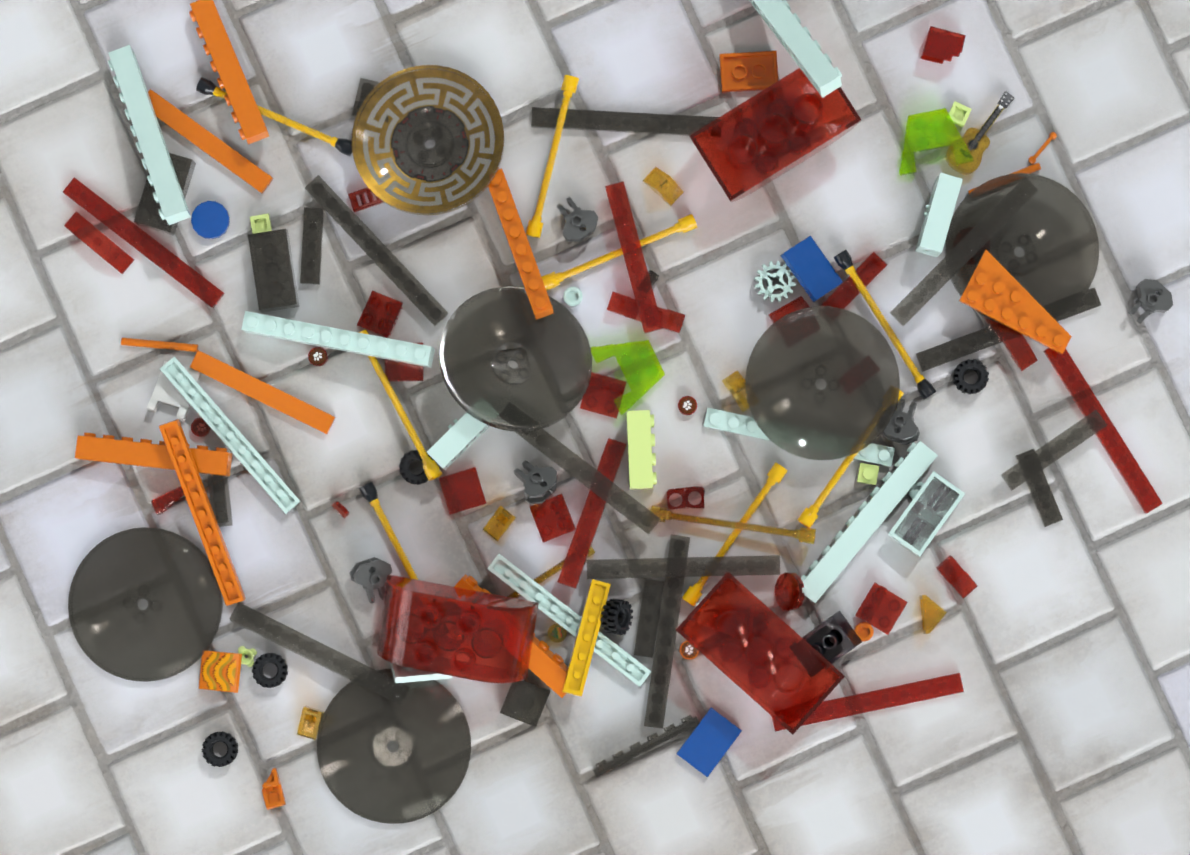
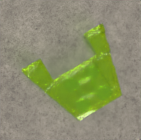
M946 108L908 115L899 170L900 176L917 173L914 153L952 145L957 165L974 162L969 149Z
M649 340L589 348L596 364L615 356L630 387L631 392L613 399L621 416L665 376Z

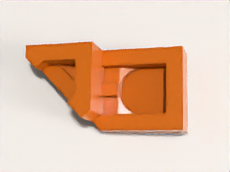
M273 768L267 781L262 786L267 810L286 805L277 769Z

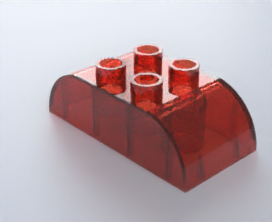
M798 68L689 137L729 201L734 202L755 192L825 149L861 122V118L841 87L822 98L802 70Z
M729 572L721 578L676 629L680 635L792 735L845 677L830 661Z
M388 574L377 654L393 664L488 683L519 682L528 677L539 603Z

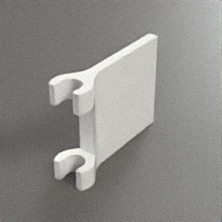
M185 368L198 383L201 373ZM160 372L147 409L156 413L159 402L177 407L179 410L176 418L179 421L185 422L190 404L168 378Z

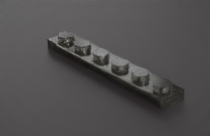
M1097 409L1002 473L1001 477L1010 490H1014L1106 427V422Z
M690 714L682 718V723L677 726L673 723L663 728L665 732L659 735L657 732L646 737L648 741L642 744L638 741L630 745L629 748L631 750L625 753L621 750L612 755L613 759L607 762L604 759L596 763V768L593 769L596 777L700 724L697 717H692Z

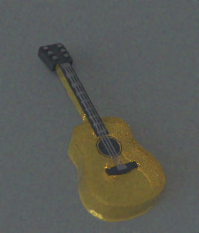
M1007 91L1003 93L998 101V105L979 130L972 127L969 128L961 139L954 142L947 149L946 161L958 173L969 175L979 167L982 154L990 144V140L985 134L1002 111L1015 99Z

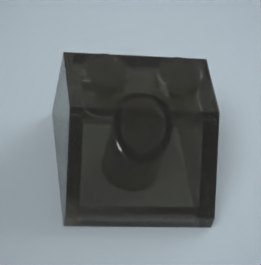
M515 676L500 713L521 722L537 726L550 690Z

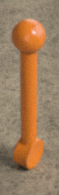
M1051 132L1049 138L1034 156L1029 157L1028 162L1030 164H1034L1039 154L1052 139L1057 137L1055 132Z

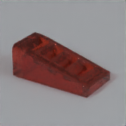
M368 187L348 194L354 212L384 203L377 196V200L374 201L372 192ZM365 193L367 194L369 203L366 202L364 196ZM358 195L360 196V200H361V203H362L361 206H359V203H358V200H357V197H356V196H358Z
M181 486L151 500L157 515L163 514L184 495Z

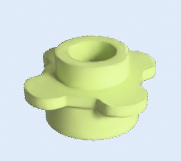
M244 646L239 647L238 654H242L241 664L252 667L253 663H255L256 649H246Z

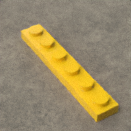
M595 579L591 580L562 692L579 697L583 694L601 618L603 617L601 611H604L603 606L606 605L611 586L609 583Z

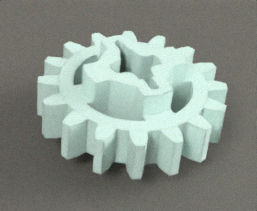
M770 261L769 267L763 264V271H757L760 277L754 278L755 281L759 282L755 285V288H760L758 295L764 294L763 300L769 297L771 303H773L774 299L781 302V297L788 299L787 293H793L790 287L796 286V283L792 282L796 277L790 275L792 272L790 269L786 270V263L780 266V261H777L776 265H773L772 261ZM770 270H778L777 273L773 274L768 272ZM784 274H785L786 277H787L788 285H787V283H785L784 280H783V275H784ZM778 278V283L780 285L776 284L775 286H773L772 280ZM762 279L767 283L768 288L766 290L763 287ZM776 290L783 291L780 294H772Z

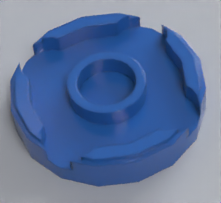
M206 201L194 209L191 223L193 229L201 237L216 239L226 233L230 224L228 211L222 204L216 201Z

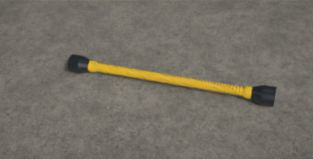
M203 77L200 78L196 87V91L205 95H214L221 98L227 95L226 91H222L212 81ZM258 106L261 115L263 114V116L265 115L298 131H303L305 134L323 140L342 154L351 156L353 141L336 137L331 138V136L320 133L318 130L311 129V127L309 128L304 124L302 125L287 117H282L278 113L271 112L269 109Z
M844 250L833 257L838 266L844 269L847 275L849 274L852 277V281L863 298H865L864 300L869 304L868 306L873 310V314L880 325H882L884 331H886L885 333L894 343L893 345L897 352H899L901 358L907 364L906 366L911 370L910 372H912L915 378L918 392L923 400L937 392L933 385L923 375L919 374V370L914 366L915 364L908 353H906L907 351L898 341L899 339H897L898 337L889 326L887 320H885L886 318L882 316L883 314H881L882 312H880L879 307L855 272L852 258L848 251Z
M373 482L362 486L359 490L363 498L377 512L376 514H378L377 516L385 532H387L388 538L393 547H395L394 549H396L395 551L403 567H405V571H407L411 582H413L412 584H414V588L418 595H420L419 597H421L422 604H424L428 615H430L429 619L436 639L444 636L450 631L446 623L440 619L438 614L435 613L433 606H431L432 604H430V600L426 593H424L425 591H423L424 589H422L423 587L415 571H413V567H411L408 558H406L407 556H405L406 554H404L405 552L400 543H398L399 541H397V536H395L389 521H387L388 519H386L387 517L382 508H380L376 487Z

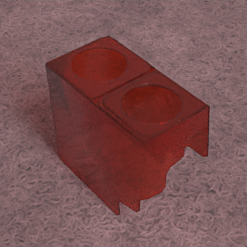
M930 26L921 59L943 64L944 60L951 61L952 56L959 57L963 50L966 35Z
M694 486L666 491L668 510L705 508V491L703 487ZM691 492L700 493L702 499L699 504L692 505L688 501V496ZM673 493H678L682 496V503L677 507L669 503V497Z

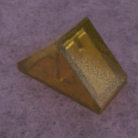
M657 167L643 180L646 185L670 206L684 193L668 174Z
M738 370L722 380V383L742 413L758 403L750 385Z
M500 506L483 530L498 541L516 518Z
M920 595L923 634H930L947 612L926 595Z
M304 706L297 735L316 740L325 711Z

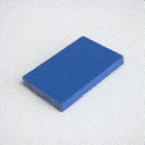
M811 236L780 255L813 302L843 283Z
M710 708L676 754L708 777L742 730L713 708Z

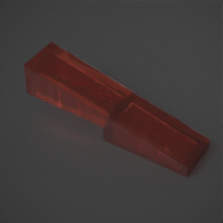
M874 251L855 272L858 274L863 285H865L864 287H866L888 264ZM850 276L820 306L832 320L860 293Z

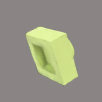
M954 101L946 120L964 127L972 109Z
M269 213L250 217L253 236L273 233Z
M860 463L857 482L876 485L879 466Z

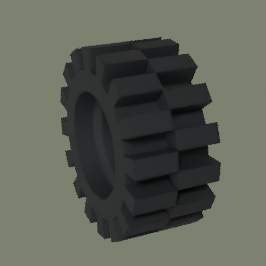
M967 359L958 364L954 369L953 383L962 393L975 394L986 387L989 380V372H987V367L981 361ZM972 369L978 374L976 383L968 384L965 382L963 376L966 370Z
M411 450L405 453L400 460V474L407 482L421 485L426 483L428 478L424 470L419 475H414L410 472L409 466L412 461H422L418 450Z
M609 599L606 605L603 606L604 611H601L603 615L601 621L603 623L601 626L604 627L603 630L606 633L623 635L626 634V631H629V625H632L630 620L633 619V616H631L633 609H631L632 606L628 601Z
M276 653L261 655L252 665L253 679L262 687L273 688L281 685L288 675V665H286L285 659ZM267 663H273L277 667V674L273 678H267L263 674V667Z
M223 731L212 733L202 744L203 758L207 760L208 764H212L211 766H226L237 757L238 743H236V739L230 733ZM216 742H223L227 746V753L222 757L216 756L213 752V746Z

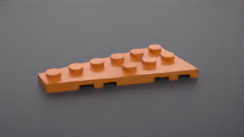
M987 250L984 251L959 301L1063 354L1072 336Z

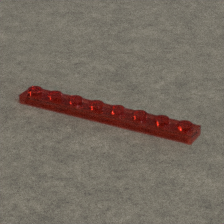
M624 181L607 185L605 189L644 334L661 330L663 326Z
M608 438L557 581L559 584L574 589L577 588L627 447L625 443Z

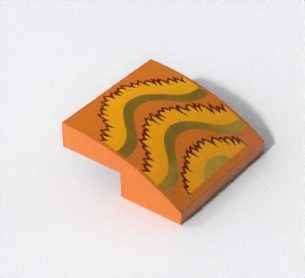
M202 650L199 689L238 693L242 654Z

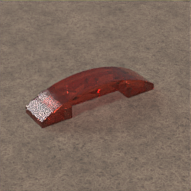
M77 211L64 225L121 274L133 263L134 259Z
M612 292L607 310L676 333H680L686 316L685 314L653 306L616 292Z
M981 313L988 325L992 326L1009 350L1012 359L1021 372L1038 361L1021 333Z

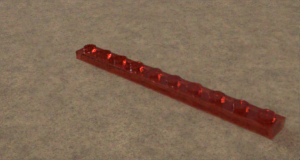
M75 177L64 189L63 193L210 307L214 308L225 293Z
M1050 348L1044 350L1043 352L1144 513L1147 514L1163 504L1067 350L1065 349L1063 354Z
M960 673L774 711L771 712L776 732L961 693L964 690Z

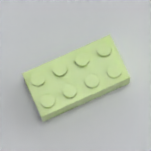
M650 410L627 411L629 490L653 489V485L657 484L656 472L652 471V466L656 465V453H652V447L655 446V434H651V427H654V414L650 415Z

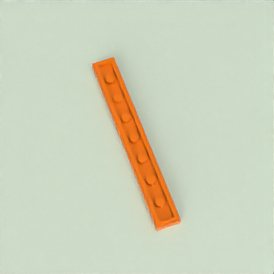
M150 89L148 91L158 119L260 193L265 191L273 180L270 175Z
M199 350L190 365V368L325 434H328L336 418Z

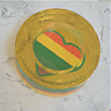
M558 623L551 625L548 629V637L555 643L562 642L567 636V630Z

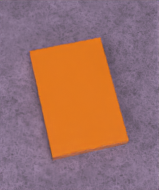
M777 51L725 53L719 55L722 93L779 89Z

